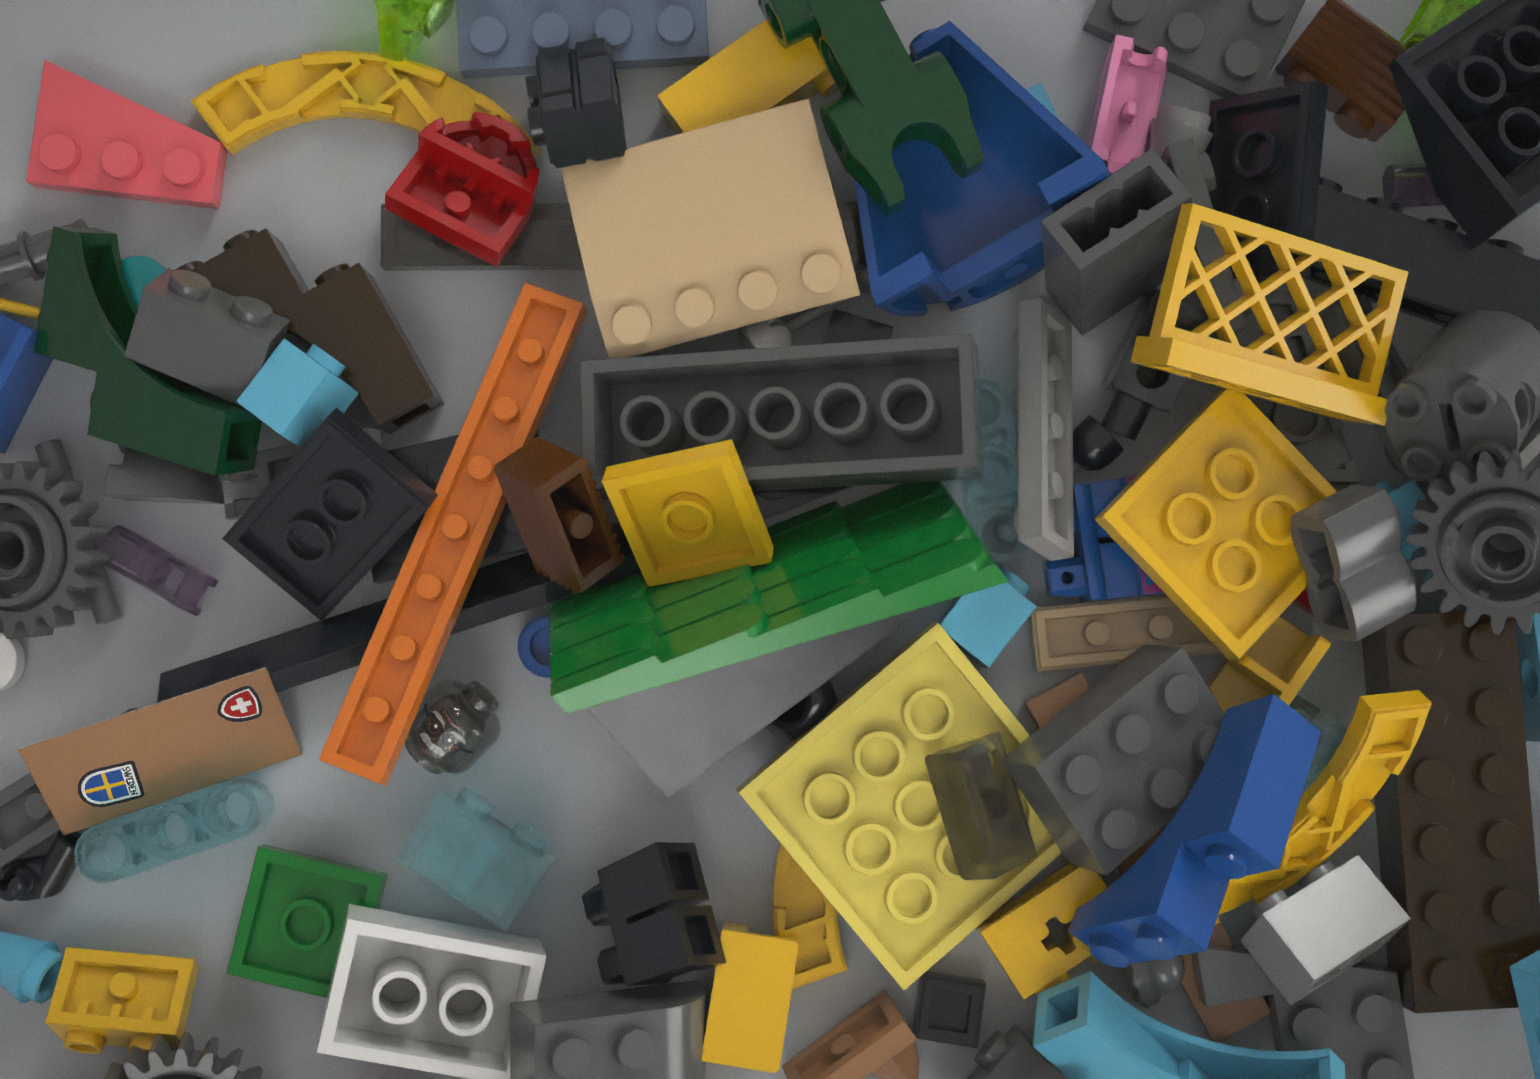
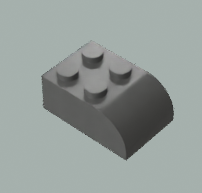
M693 980L510 1003V1079H706V1062L702 1061L706 1031V989L701 983Z

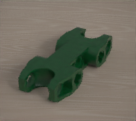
M757 0L765 19L782 47L786 49L809 37L812 38L842 95L841 98L820 108L825 131L846 172L860 184L885 217L903 208L902 203L906 200L903 191L904 185L892 159V151L902 143L918 140L926 141L938 147L953 171L959 174L962 179L980 170L984 162L981 145L971 119L967 95L952 67L942 53L938 51L912 63L881 2L886 0Z

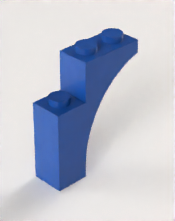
M1275 694L1228 708L1211 753L1193 788L1175 816L1155 842L1127 872L1095 898L1076 909L1068 932L1089 946L1090 953L1098 961L1117 968H1124L1129 964L1157 959L1170 960L1174 956L1207 951L1229 880L1279 869L1321 731Z

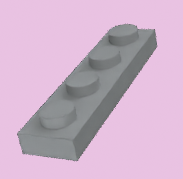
M1042 297L1018 303V329L1014 333V348L1018 357V386L1014 390L1013 399L1018 414V444L1015 446L1013 459L1018 474V504L1014 509L1013 520L1018 534V541L1049 561L1074 557L1071 322Z

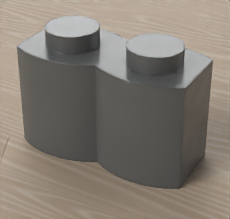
M1352 484L1293 514L1291 517V533L1294 547L1308 575L1307 593L1310 607L1324 635L1355 643L1409 614L1416 608L1415 572L1410 568L1409 562L1400 551V512L1385 489Z

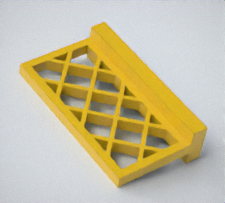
M1194 203L1182 204L1150 336L1136 337L1131 362L1340 421L1385 426L1387 421L1385 414L1387 399L1378 397L1409 272ZM1200 224L1214 229L1225 252L1204 268L1194 249ZM1236 235L1246 239L1239 243ZM1265 244L1269 246L1279 271L1258 284L1245 255L1259 245ZM1291 253H1294V254H1297V255H1300V256L1297 257V258L1294 260L1293 257H1292V255H1291ZM1315 261L1322 262L1332 287L1312 300L1300 272ZM1231 265L1244 295L1223 309L1209 280ZM1344 269L1352 273L1347 276ZM1369 277L1383 281L1376 308L1365 316L1353 288ZM1283 283H1286L1298 311L1277 325L1265 296ZM1195 290L1209 319L1192 331L1175 327L1182 298ZM1336 300H1339L1350 327L1330 340L1319 312ZM1251 307L1263 335L1248 346L1242 347L1229 321ZM1304 323L1316 351L1298 363L1294 361L1283 337ZM1215 331L1218 339L1208 336ZM1356 339L1364 354L1358 380L1347 377L1337 355L1340 350ZM1270 347L1273 355L1263 352ZM1323 363L1326 371L1317 367Z

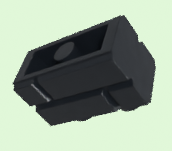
M605 38L576 42L575 49H570L567 44L539 49L536 56L537 75L525 77L530 102L527 114L534 146L546 145L550 163L556 168L584 164L587 157H592L594 161L623 157L625 150H627L620 89L610 42L608 43Z

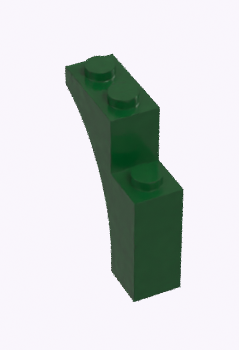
M53 226L51 244L47 253V271L42 305L38 315L35 353L97 372L94 390L90 398L91 413L87 435L214 476L254 470L262 421L240 405L124 357L138 308L125 278L117 234L98 228Z

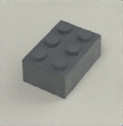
M1142 645L1001 759V762L1068 863L1108 875L1175 816L1189 795L1211 753L1225 713L1183 647Z

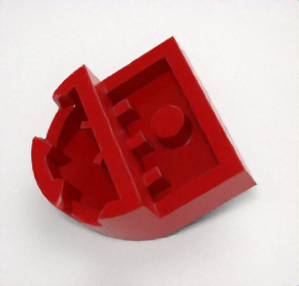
M475 112L472 114L470 121H458L445 124L443 118H439L427 125L419 133L418 151L385 193V210L498 267L529 222L534 211L540 168H537L536 161L531 153L530 140L515 125L491 114Z

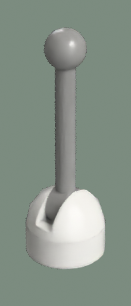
M863 267L855 274L859 291L870 292L867 267ZM847 299L807 309L786 323L778 318L744 326L738 330L740 339L745 349L792 346V333Z

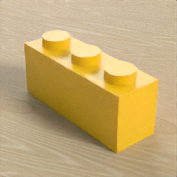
M764 20L658 94L657 97L661 115L674 133L680 134L806 98L811 99L818 93L825 98L834 94L839 89L811 37L785 49L776 39L767 20Z

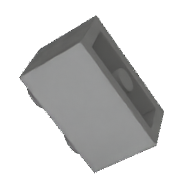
M1359 855L1335 868L1331 861L1324 862L1299 882L1302 890L1290 897L1283 890H1279L1263 900L1251 912L1257 921L1240 941L1290 1006L1386 945L1411 919Z

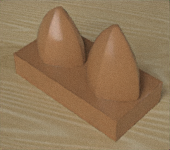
M885 990L784 1063L782 1068L787 1079H864L869 1074L879 1079H918L919 1056L915 1043L917 1038L900 1009Z

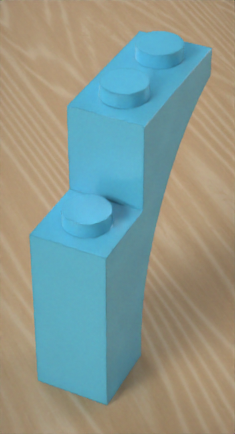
M1092 971L1041 991L1037 995L1033 1047L1068 1079H1346L1345 1063L1330 1048L1307 1051L1256 1050L1202 1039L1165 1025L1142 1013L1106 986Z

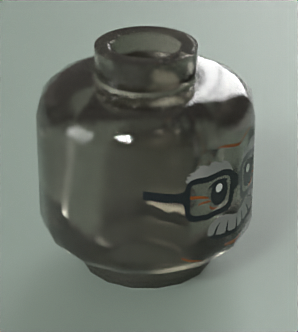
M445 679L437 682L424 696L405 740V747L409 754L421 767L437 775L443 772L450 774L466 772L499 738L501 726L495 713L498 709L496 698L485 686L476 681H470L468 684L455 679Z

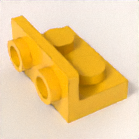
M66 947L45 1023L64 1041L63 1047L79 1053L100 1054L103 1052L104 1046L128 1048L129 1051V1048L135 1045L149 1055L155 1036L159 1035L167 1041L170 1049L177 1050L184 1032H186L185 1026L200 967L195 959Z

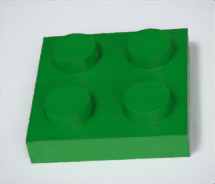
M266 844L258 846L226 974L327 998L348 906L353 904L380 910L388 874Z

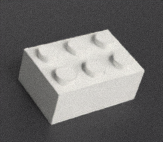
M349 904L319 1031L317 1053L467 1079H510V1003L537 1000L547 957L541 940Z

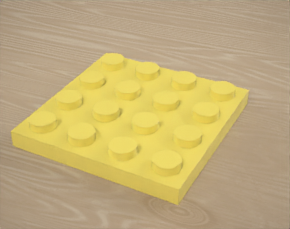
M933 621L838 701L823 719L807 732L791 741L736 788L737 792L903 990H906L1062 853L1001 762V759L1029 738L1030 734L940 624Z

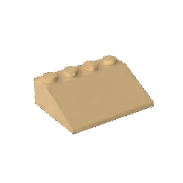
M809 98L629 147L625 150L623 157L594 161L593 158L586 159L584 164L561 168L591 300L609 359L629 358L860 295Z

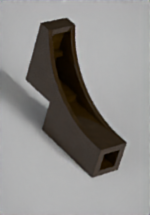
M265 228L260 232L248 230L237 234L224 244V252L204 263L202 261H193L175 269L196 272L207 278L212 287L235 297L248 296L259 299L272 308L273 313L289 319L290 323L286 333L292 334L311 345L314 343L346 367L342 373L355 390L359 392L358 395L367 407L377 427L388 434L398 431L445 404L375 279L360 263L352 267L349 264H340L328 269L316 278L315 283L317 286L309 290L283 243Z

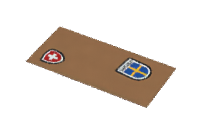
M266 667L18 749L63 836L302 755Z

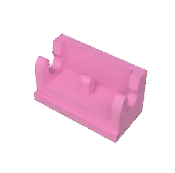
M1117 34L1104 57L1086 145L1103 159L1110 175L1149 151L1151 121L1157 117L1167 70L1165 65L1168 51L1160 46L1154 49L1153 54L1134 52V38Z

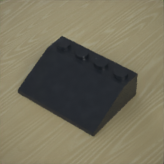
M1483 0L1396 57L1389 64L1435 193L1476 247L1540 203V0Z

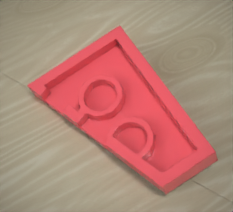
M44 60L26 182L35 188L219 209L228 151L221 142Z

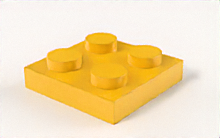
M732 439L606 467L602 484L648 587L692 579L746 564L752 567L771 563L774 546Z

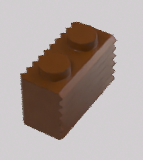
M1327 0L1275 68L1279 75L1285 76L1283 79L1285 86L1311 80L1327 85V110L1335 113L1334 121L1341 130L1358 139L1366 137L1369 141L1376 142L1396 123L1405 110L1389 64L1396 57L1407 51L1408 48L1342 0Z
M536 437L495 464L494 471L536 573L542 572L544 577H550L551 581H557L558 585H564L566 590L572 589L573 594L582 593L621 565L625 555L619 552L621 544L615 542L617 534L611 531L613 524L607 521L609 513L603 511L605 503L599 500L601 492L595 490L597 481L591 479L593 471L587 468L589 460L546 439Z

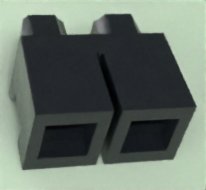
M655 842L598 870L600 883L582 895L586 917L593 926H611L615 945L600 951L597 959L602 982L606 985L624 983L625 986L662 984L671 981L673 977L691 971L706 970L726 963L712 906H694L709 900L695 843Z

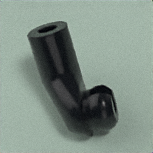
M59 831L46 855L18 859L12 864L0 868V898L5 901H28L47 898L60 893L65 888L88 847L86 838L78 832L63 836L62 832Z

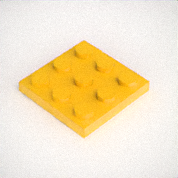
M1221 388L1094 520L1228 660L1240 659L1307 587L1308 575L1297 556L1292 539V515L1331 496L1337 491L1245 394Z

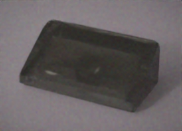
M1000 732L936 751L925 757V764L960 877L964 880L995 879L1037 856L1016 783L1001 762V759L1007 753Z

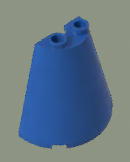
M950 20L938 28L926 30L916 36L910 43L909 50L911 53L909 57L913 63L938 51L949 62L967 95L971 119L984 157L980 170L962 179L959 174L953 171L938 147L926 141L918 140L902 143L892 151V159L904 185L903 191L906 200L902 203L903 208L886 217L854 179L871 295L876 306L888 313L900 316H924L928 312L926 305L940 302L947 303L950 311L965 308L1003 293L1044 269L1041 221L1110 176L1109 170L1102 158Z

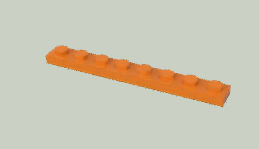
M524 283L434 491L438 496L424 514L319 757L320 761L383 786L387 785L507 502L494 471L495 464L533 440L586 316L587 310L584 303Z

